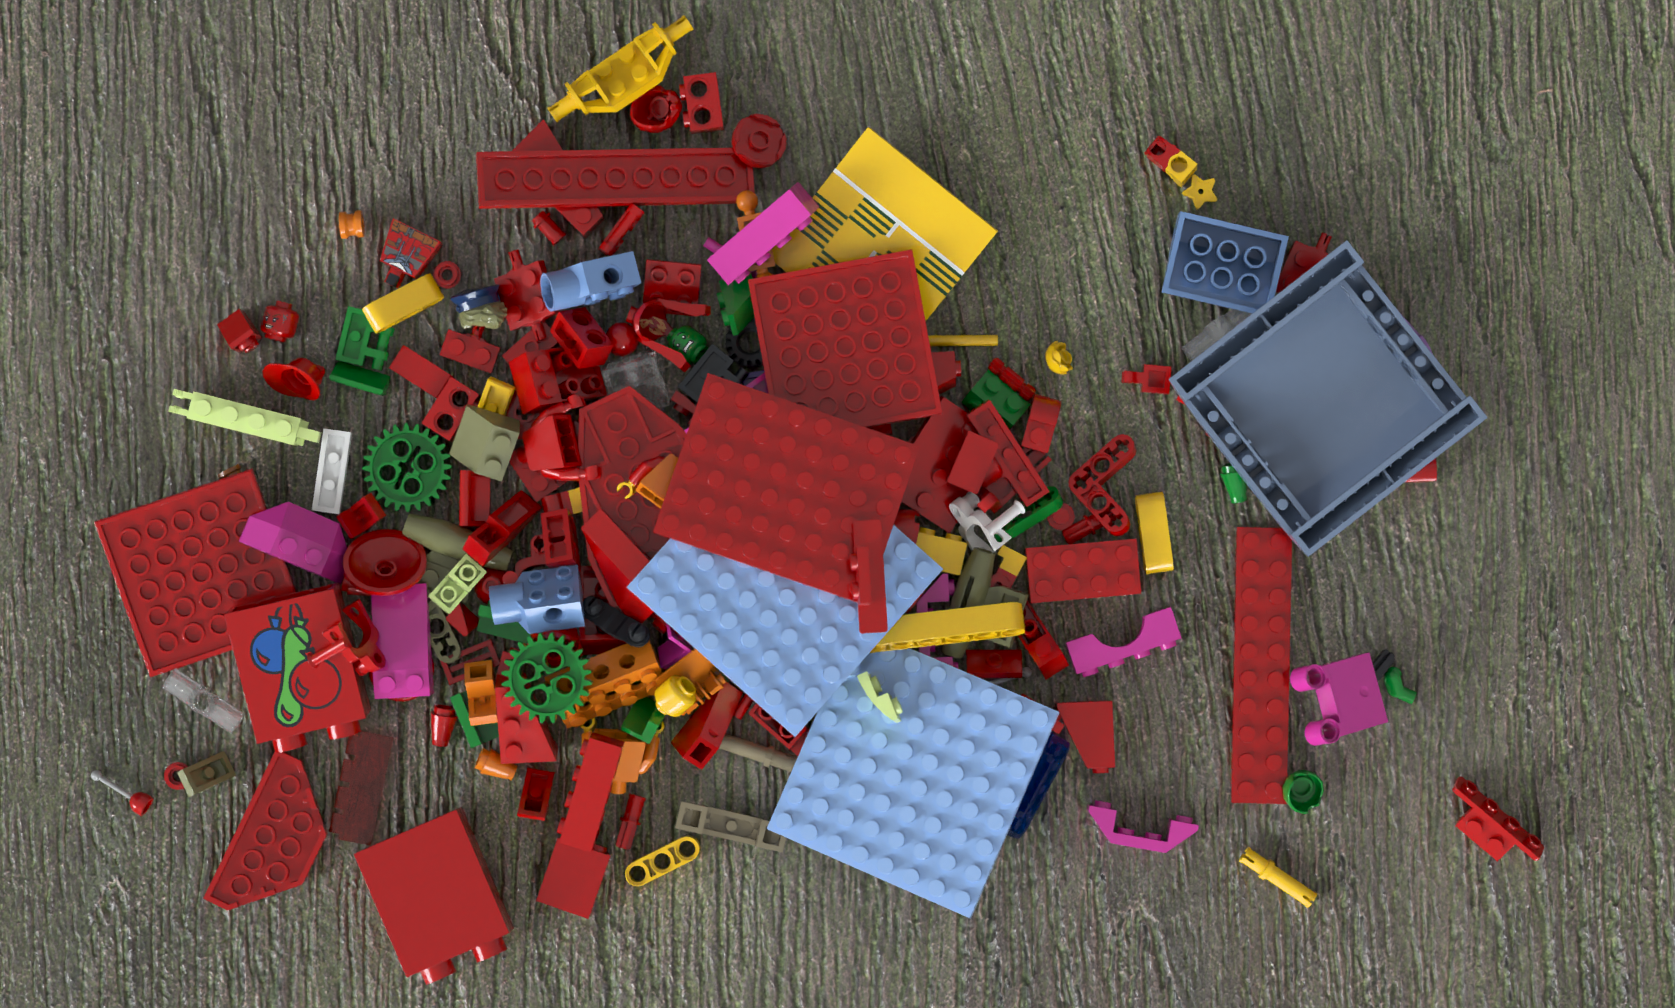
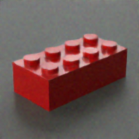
M1137 539L1024 549L1029 603L1141 594Z

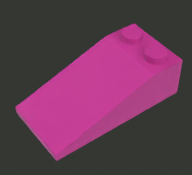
M427 583L415 584L410 589L394 595H371L372 623L379 632L376 645L386 660L385 667L373 672L374 699L431 696L434 694Z

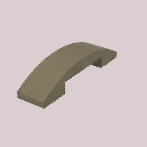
M685 801L680 803L675 825L676 829L742 842L782 853L786 837L767 829L770 820Z

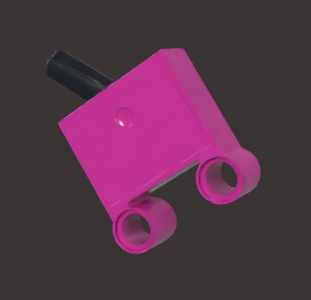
M1385 649L1380 652L1373 662L1370 652L1322 665L1312 664L1297 667L1291 672L1290 683L1295 690L1299 692L1316 690L1323 719L1311 721L1305 727V738L1311 745L1335 743L1341 736L1388 722L1378 681L1395 662V655Z

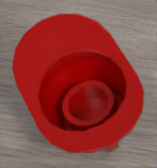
M299 357L288 364L270 363L264 367L262 372L266 383L273 390L287 396L314 401L320 396L319 386L325 374V368L314 364L306 358Z

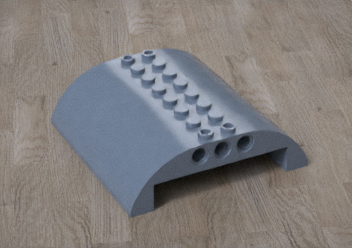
M1347 240L1168 379L1184 404L1272 517L1307 557L1488 418L1471 396H1465L1362 266L1364 261Z

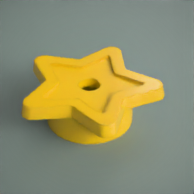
M1193 174L1191 186L1184 190L1182 195L1193 200L1196 210H1199L1205 202H1216L1217 197L1212 191L1215 179L1211 178L1203 181ZM1202 189L1203 194H1199L1198 190Z

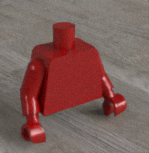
M574 394L567 398L568 402H560L545 409L531 423V428L523 432L524 447L517 450V457L521 463H528L531 471L540 470L545 478L561 481L580 480V478H585V481L597 480L601 477L600 467L597 468V465H592L585 469L578 468L582 464L570 414H565L573 408L585 407L587 405L583 397Z

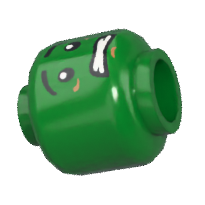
M689 325L674 328L667 336V347L682 353L690 365H696L708 350L705 336Z

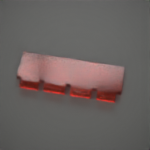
M361 731L360 736H348L345 753L356 756L355 760L344 758L339 780L350 782L349 787L338 785L334 808L343 809L344 814L333 812L329 832L339 834V840L371 846L394 737Z

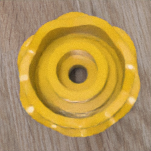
M1058 341L1051 343L1045 353L1047 365L1052 372L1065 375L1073 369L1070 365L1072 355L1066 351L1065 343Z

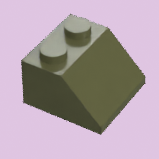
M467 404L449 454L474 473L502 482L520 434V420Z

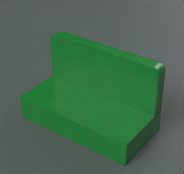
M467 691L450 697L471 748L499 737L498 722L470 725Z
M644 697L634 703L621 726V730L650 744L666 715L657 709L655 701Z

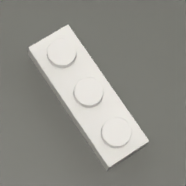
M323 429L312 505L313 511L341 513L352 438L351 432Z

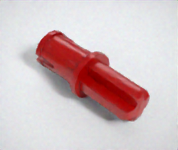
M1110 511L1108 516L1112 522L1116 521V517ZM1092 514L1089 516L1083 515L1082 520L1064 529L1062 535L1068 544H1072L1091 533L1095 535V531L1103 526Z
M629 793L624 815L620 817L622 822L615 842L617 847L626 850L631 848L637 826L641 825L639 819L644 802L646 801L645 797Z

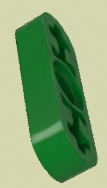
M1048 486L1047 488L1050 492L1028 507L1024 506L1023 502H1020L1025 512L1032 511L1031 514L1025 518H1020L1022 515L1020 513L1001 529L1013 539L1058 511L1063 505V498L1056 487ZM994 534L996 541L1002 542L1001 537L998 534Z

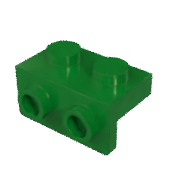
M989 369L962 400V403L971 411L989 399L1009 430L1031 405Z
M488 600L487 605L480 604L478 632L518 642L522 641L528 644L527 637L530 634L519 622L494 625L490 601Z

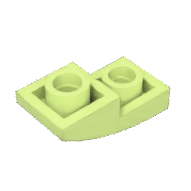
M465 554L428 597L443 611L450 614L487 571Z
M867 671L857 675L862 688L873 704L894 722H901L899 714L903 713L898 698L892 699L889 693L879 696L878 693L882 691V688L876 676L871 677V674Z

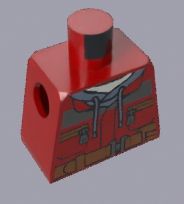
M393 218L380 258L382 263L391 267L384 282L399 289L405 275L418 279L442 248L443 244Z

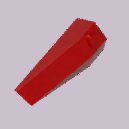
M600 509L581 527L582 532L618 607L627 616L642 624L654 611L634 595L627 586L650 562V559Z

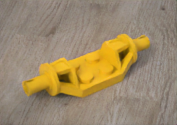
M685 15L665 29L663 27L660 28L656 22L652 23V29L635 37L633 41L589 71H585L571 84L568 82L564 83L568 90L566 92L568 95L547 108L555 121L558 123L559 120L575 109H581L585 116L589 113L618 112L662 82L672 56L677 54L673 48L674 42L694 30ZM662 44L664 49L654 62L649 53ZM594 90L601 96L600 99L586 102L581 98Z

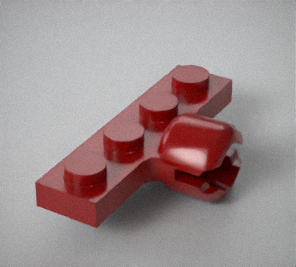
M989 399L966 414L978 435L999 444L982 487H988L998 479L1005 477L1026 507L1050 492Z

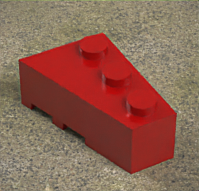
M497 674L495 694L501 764L557 761L558 746L556 741L553 740L546 719L544 723H540L539 715H536L530 721L529 711L524 712L522 715L519 714L522 707L520 704L511 707L510 705L515 698L514 696L505 697V694L510 691V687H505L501 684L509 680V677ZM527 683L524 685V687L526 689L531 688L530 683Z

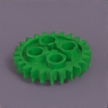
M409 423L404 424L403 431L396 424L393 425L394 433L392 434L384 429L383 434L385 438L381 439L375 436L374 439L378 445L376 447L367 446L373 452L372 456L367 455L363 457L370 462V465L362 467V470L370 472V475L364 478V481L373 482L368 491L379 492L375 498L377 501L386 498L384 506L387 508L394 502L395 511L398 512L402 505H405V510L408 513L411 512L412 505H415L418 511H422V502L431 507L432 502L430 498L433 496L440 500L441 497L437 491L439 489H448L443 484V480L452 479V477L445 474V470L453 468L452 465L445 464V460L449 459L451 455L442 453L447 445L445 443L437 445L436 443L440 436L435 435L430 438L431 429L429 428L420 433L421 428L419 424L415 425L413 431L410 430ZM405 441L409 446V452L407 455L399 457L395 451L396 445ZM420 446L419 453L411 463L414 471L405 474L400 488L396 490L395 485L404 473V469L401 467L402 464H408L415 448ZM424 455H430L433 458V466L428 470H423L419 464L421 457ZM386 466H393L396 470L395 477L390 481H386L382 476V471ZM411 479H417L420 483V489L415 494H410L406 490L407 482Z
M543 632L538 633V641L532 635H529L527 637L528 645L519 641L517 644L520 651L511 649L510 654L514 659H506L504 661L510 667V669L501 672L502 675L509 677V680L501 683L502 686L510 687V691L505 694V697L514 696L515 700L510 706L514 707L520 704L522 707L519 714L522 715L524 712L529 711L530 721L536 715H539L540 723H544L547 716H549L552 723H555L557 714L563 720H566V710L575 714L577 710L574 704L580 706L585 704L580 696L590 695V692L584 688L593 684L592 680L586 678V675L592 673L593 669L584 667L590 659L580 658L584 649L581 648L575 651L573 649L575 640L568 645L565 644L566 635L564 634L559 640H555L554 632L550 633L548 639H545ZM550 652H556L561 656L560 666H552L548 662V654ZM524 663H531L535 667L536 673L534 677L530 678L523 674L522 666ZM566 666L570 667V671L555 676L550 680L551 684L548 681H544L529 689L524 687L525 684L541 678L544 675V671L547 674H551ZM561 678L571 680L573 687L570 692H564L560 689L559 680ZM535 689H542L546 692L547 700L545 703L535 701L533 697Z

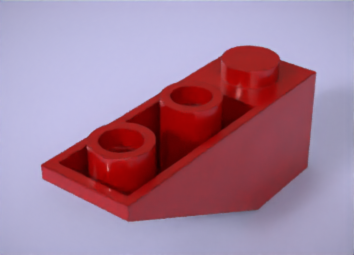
M1026 601L1023 611L1025 633L1017 637L1045 680L1069 666L1034 609Z
M728 682L723 685V689H720L713 695L709 694L711 698L704 700V704L699 706L671 741V744L682 758L701 770L719 749L743 694L742 691Z

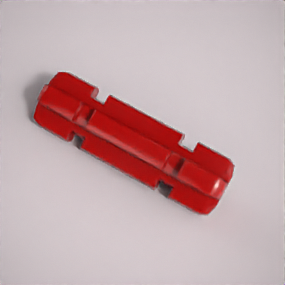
M994 358L988 365V369L993 374L999 375V379L1015 392L1018 391L1023 399L1026 401L1030 400L1036 392L1035 388L1029 383L1025 384V380L1010 367L1006 368L1004 366L1005 363L999 358Z

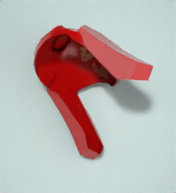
M660 298L643 303L639 308L631 306L626 322L632 324L634 332L638 335L637 340L686 372L690 364L682 353L655 342L660 337L668 336L670 331L674 329L667 322L666 310L669 309L671 312L689 314L695 317L700 315L709 316L711 315V306L706 304L680 303Z

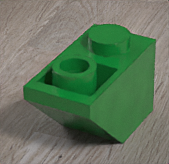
M751 272L739 284L735 280L729 285L724 280L719 281L722 292L716 293L720 309L726 308L721 310L725 326H731L733 336L738 335L755 317L748 280L752 279Z

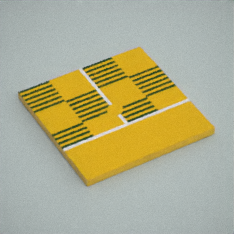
M868 127L813 196L814 201L819 205V208L810 215L813 221L801 231L796 227L789 233L792 239L780 249L775 245L772 252L775 264L785 272H792L912 249L925 321H927L998 230L872 128Z

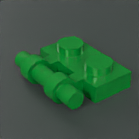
M348 306L335 360L364 367L365 358L368 356L374 358L371 368L382 371L384 360L387 361L389 355L387 352L389 339L393 337L395 329L390 327L378 333L379 338L376 349L368 348L371 333L374 330L362 309Z

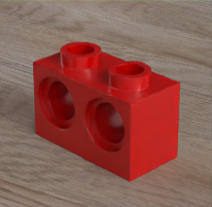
M716 72L683 76L684 84H679L681 101L686 100L688 111H683L684 127H690L691 134L724 130ZM696 84H703L707 87L706 93L701 97H696L691 93L693 86ZM699 111H707L711 115L707 123L699 124L696 122L695 116Z
M586 307L559 311L550 330L551 334L578 369L604 365L614 346L613 342Z
M450 377L422 421L423 425L451 442L455 438L466 405L463 407L456 406L454 402L456 394L466 392L468 395L467 404L478 407L479 399L481 398L480 394L453 377ZM445 415L452 416L454 421L452 428L449 430H442L439 424L440 419Z
M565 508L540 513L545 560L548 568L578 565V569L581 571L576 520L570 511Z

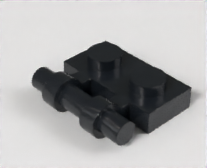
M712 344L678 388L698 403L708 373L744 385L743 381L749 373L740 367L733 375L728 369L734 363V360Z

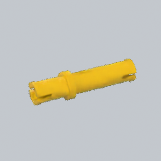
M1250 847L1246 848V853L1241 855L1239 862L1259 874L1258 877L1262 880L1267 879L1304 904L1305 907L1311 906V900L1314 902L1318 893L1275 866L1273 860H1266Z

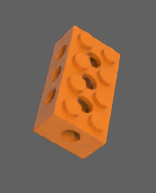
M650 640L643 647H634L626 643L589 658L590 661L584 667L593 669L592 673L586 675V678L592 680L593 684L584 687L590 692V695H581L580 697L584 702L589 701L590 704L586 706L574 704L577 712L572 714L566 710L567 719L563 720L567 729L578 727L590 719L608 715L612 710L622 706H630L639 699L655 695L658 685L654 680L663 674L664 670L660 666L659 657ZM570 667L545 676V681L551 684L550 680L555 676L570 671ZM561 678L559 680V687L562 691L570 692L572 690L571 680L568 678ZM641 680L640 684L633 685L634 682ZM611 691L616 692L613 695H607Z

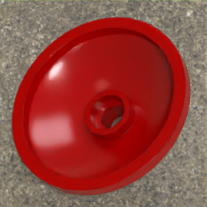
M392 529L375 530L358 537L349 545L343 557V569L347 580L358 590L377 596L394 595L410 589L422 578L427 566L424 547L403 535L402 531Z

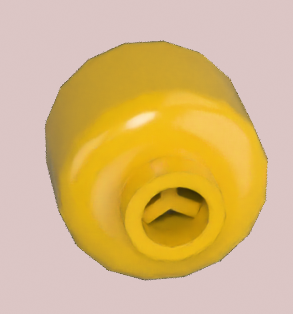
M674 675L669 677L655 691L657 709L662 714H668L672 717L682 715L696 701V688L694 684L684 676Z

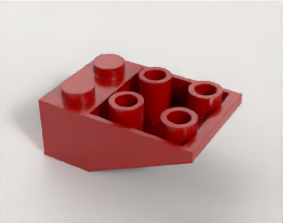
M562 347L525 352L509 361L522 414L543 412L555 404L568 402L567 398L574 394L583 397L585 402L607 396L600 366L578 369Z

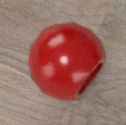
M615 323L606 331V335L614 344L611 353L615 356H627L637 349L639 344L637 340L638 335L627 323Z

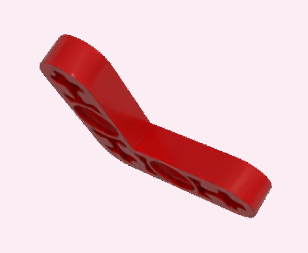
M1124 434L1117 435L1077 469L1068 481L1069 487L1076 498L1114 536H1121L1129 530L1130 519L1125 511L1102 488V485L1136 455L1137 449L1134 441L1130 436ZM1120 444L1127 445L1129 450L1124 453V451L1119 450L1118 446ZM1110 452H1112L1113 456L1116 457V459L1118 460L1117 462L1114 463L1112 457L1109 455ZM1101 460H1107L1110 462L1109 469L1103 473L1097 472L1095 470L1096 464ZM1089 470H1091V472L1093 473L1094 477L1097 478L1095 481L1093 480L1092 477L1089 476V474H1088V471H1089ZM1077 481H1086L1087 487L1085 489L1078 487ZM1104 497L1107 500L1105 507L1100 510L1094 509L1092 507L1094 499ZM1110 511L1118 520L1121 519L1122 525L1120 527L1117 525L1113 526V522L1108 516Z

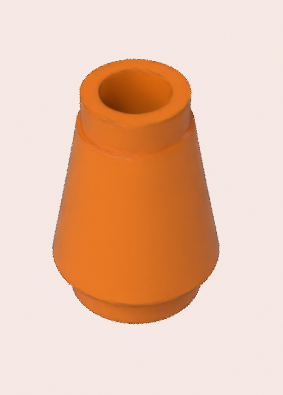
M483 748L474 768L480 770V774L512 780L518 765L513 763L501 764V757L498 752L492 748L489 750Z

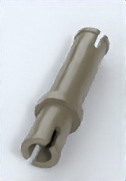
M726 733L719 747L740 756L762 762L765 767L769 768L771 765L790 773L798 756L775 750V746L770 745V747H766Z

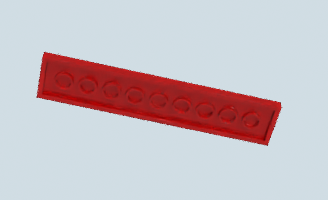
M733 148L490 151L476 153L479 209L629 206L631 203L636 206L736 204L739 193L745 190L754 192L753 167L743 163L735 154Z
M1236 527L1231 803L1287 804L1283 798L1282 787L1287 779L1292 539L1282 528Z

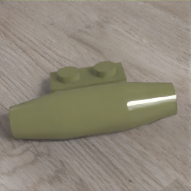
M409 513L402 534L431 550L426 555L427 566L425 573L416 584L427 583V589L432 592L463 556L467 554L462 548L469 535L474 531L443 519ZM505 547L487 564L481 567L506 572L514 551ZM470 592L462 599L461 603L466 604Z
M974 547L958 578L949 609L1018 602L1022 604L1024 611L1028 594L1006 586L991 587L995 553L983 548ZM1015 636L986 640L1010 648L1013 645ZM971 641L943 644L941 652L945 655L962 659Z

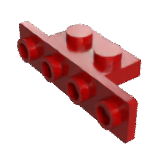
M881 520L854 521V554H850L851 571H856V582H852L853 599H857L859 632L861 634L887 632Z
M1462 776L1456 779L1452 791L1471 806L1456 822L1455 826L1496 861L1500 860L1514 845H1517L1534 861H1538L1541 858L1544 846L1537 836L1529 834L1523 829L1517 819L1508 816L1493 799L1484 796L1472 781L1466 780Z

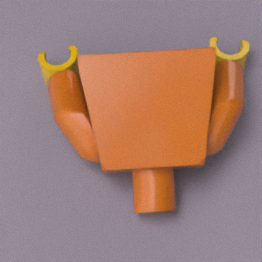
M596 718L592 719L590 726L585 727L584 724L580 726L584 729V733L581 734L582 743L584 738L589 740L593 733L592 730H594V733L625 742L616 775L612 780L611 793H626L627 782H637L639 774L646 773L654 763L660 743L658 734L664 729L663 721L661 729L656 732L650 744L622 730L596 728Z

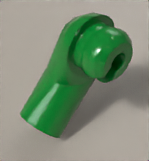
M1390 667L1384 674L1383 679L1388 694L1412 704L1417 692L1403 686L1400 677L1402 673L1399 668Z

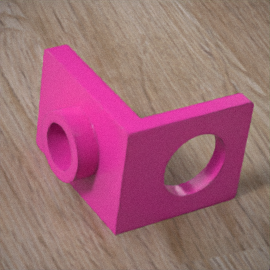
M667 623L666 627L670 640L658 647L660 666L664 670L677 663L693 650L692 645L681 635H676L674 629Z

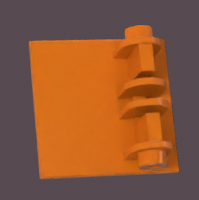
M693 649L654 680L659 687L669 677L677 675L687 677L696 688V701L682 716L686 713L690 715L699 706L698 701L703 705L704 701L702 698L704 696L709 700L711 697L708 693L711 695L715 694L720 689H723V685L727 682L720 671L696 649Z

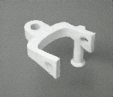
M970 491L964 497H958L951 502L949 509L960 523L959 533L968 544L971 552L974 547H979L996 554V550L1012 538L1001 528L1020 513H1025L1023 505L1019 501L1014 500V505L992 521L982 510L974 511L978 507L977 504L980 500L976 494ZM974 525L981 527L992 548L975 534ZM994 534H998L1002 542H997Z

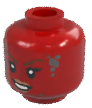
M276 301L275 306L268 305L265 307L260 326L261 331L266 333L265 338L286 343L287 339H292L295 336L299 314L291 310L292 304Z

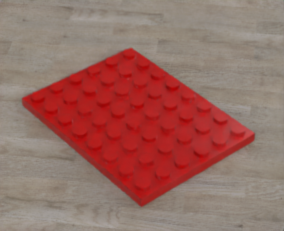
M708 373L653 533L857 603V599H853L852 582H856V571H851L850 554H854L853 522L858 520H881L884 554L920 446Z

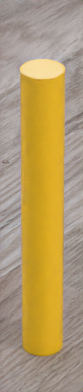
M928 335L930 346H998V335Z

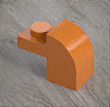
M492 660L464 663L470 725L498 722L495 694L496 677Z

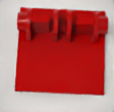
M646 259L643 303L660 298L680 303L698 304L702 272L701 264ZM669 309L666 310V314L692 316L684 313L671 312Z

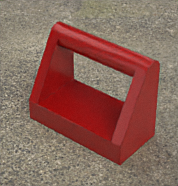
M460 470L459 526L480 527L491 514V478L476 474L471 470Z

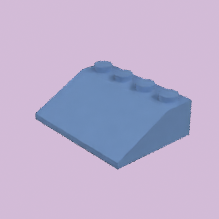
M1180 211L1174 228L1161 292L1253 314L1275 297L1289 236Z

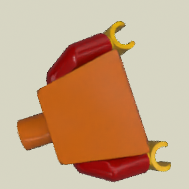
M670 453L666 458L658 456L643 461L629 476V481L618 485L617 491H620L624 485H627L630 488V493L625 499L632 497L637 491L661 509L678 457Z

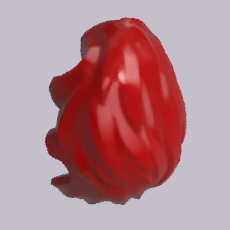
M656 85L631 103L630 117L639 130L648 133H661L671 128L676 122L682 110V104L675 91L666 90L664 87Z

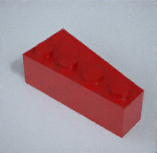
M543 119L512 151L562 150ZM597 206L554 207L585 239L605 220Z
M594 732L589 740L584 738L580 750V755H583L584 759L581 766L576 765L572 781L577 783L574 792H568L564 807L569 808L567 817H561L557 833L561 834L559 843L592 852L599 836V829L606 811L604 809L605 804H607L612 790V780L617 772L624 741Z

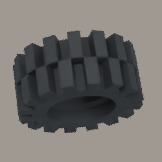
M755 317L738 335L733 336L730 326L725 338L726 349L731 359L741 366L751 368L763 364L761 349L759 348L753 353L745 352L741 349L739 341L746 332L751 331L758 334Z

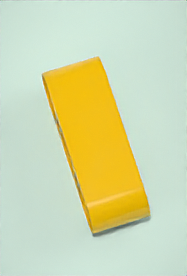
M429 273L371 302L362 311L375 334L435 305L444 299V295L432 274Z
M1163 492L1135 495L1145 574L1173 571V557Z
M682 836L631 862L625 870V878L632 886H642L694 860L700 852V843L694 836ZM683 841H690L695 845V852L692 855L686 856L680 851V844ZM660 853H665L670 857V865L666 868L658 867L655 862V857ZM632 867H643L646 872L645 878L643 880L633 879L630 873Z

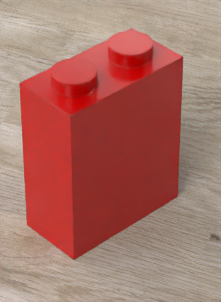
M559 836L536 901L589 919L612 854L606 852L607 847L595 843L592 852L559 843L561 837Z

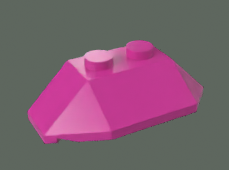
M285 502L249 516L238 542L332 582H339L341 585L344 577L343 557L347 550V545L339 523L291 502Z

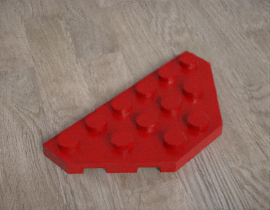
M274 752L203 899L225 910H231L304 884L328 833L301 759L286 752Z

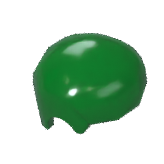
M1308 770L1295 771L1287 777L1282 787L1283 798L1295 812L1308 814L1310 809L1320 805L1324 792L1323 781L1315 772Z

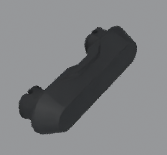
M588 596L584 599V617L593 622L602 631L634 647H643L648 643L650 631L646 626L622 614L616 608L595 596Z

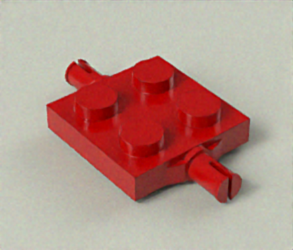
M1322 232L1316 247L1307 246L1297 240L1293 241L1281 268L1276 289L1277 294L1329 255L1325 251L1332 236Z
M513 250L508 252L513 268L507 274L494 279L495 284H499L498 294L500 300L504 302L507 308L506 319L510 331L523 327H532L536 342L543 341L547 337L542 323L560 311L550 312L542 297L540 279L543 273L548 272L544 260L524 265L520 250Z

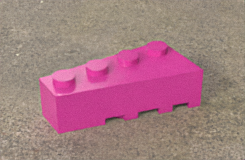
M797 182L711 255L707 261L728 285L734 280L739 284L750 274L748 270L750 266L755 262L760 266L771 257V254L768 252L775 245L780 249L792 239L789 235L790 232L796 227L801 231L813 221L810 215L819 208V205L802 185Z

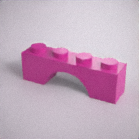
M1167 607L1143 615L1138 635L1124 646H1107L1101 643L1093 634L1065 642V646L1075 674L1082 673L1083 677L1098 673L1097 667L1108 664L1110 669L1124 664L1123 658L1134 655L1136 660L1151 655L1149 649L1160 646L1162 651L1177 646L1176 640L1181 639V635L1171 607Z

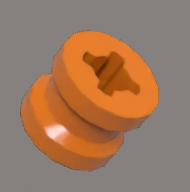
M356 210L351 214L345 211L339 212V229L342 239H348L352 235H356L358 238L365 236L362 210Z

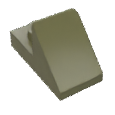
M225 751L177 772L188 797L202 793L236 776Z

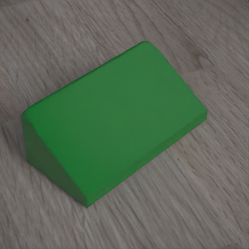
M338 362L329 377L333 382L381 396L386 395L390 382L389 375L344 362Z

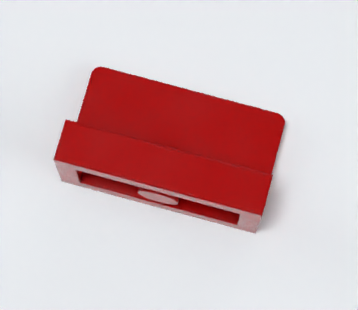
M968 430L946 482L978 494L999 444Z

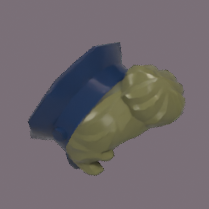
M499 284L466 289L450 298L457 305L456 310L459 312L462 328L485 326L486 328L497 329L501 326V323L507 316V308L504 302L499 301L500 296L497 294Z

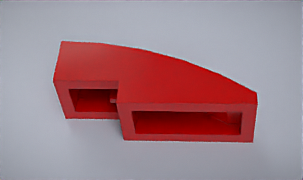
M519 491L490 514L487 521L469 535L462 549L481 566H484L527 526L542 507L525 492Z

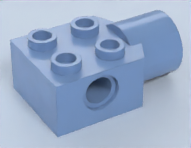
M633 251L584 261L561 270L543 273L540 279L542 297L550 312L583 304L584 306L600 303V300L608 298V296L610 301L626 297L627 294L633 293V288L641 284Z
M578 565L522 572L515 583L489 586L494 625L519 622L529 634L585 626L583 591Z

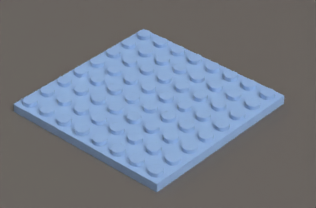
M893 525L883 554L888 631L943 570L940 565L895 525ZM672 539L667 541L627 586L634 595L794 737L797 736L887 633L861 634L859 632L858 603Z
M911 648L869 653L817 712L767 829L971 919L1059 712ZM867 671L871 674V677L876 676L882 688V691L878 693L879 696L889 693L892 699L898 698L903 713L899 714L901 722H894L873 704L862 688L857 675Z

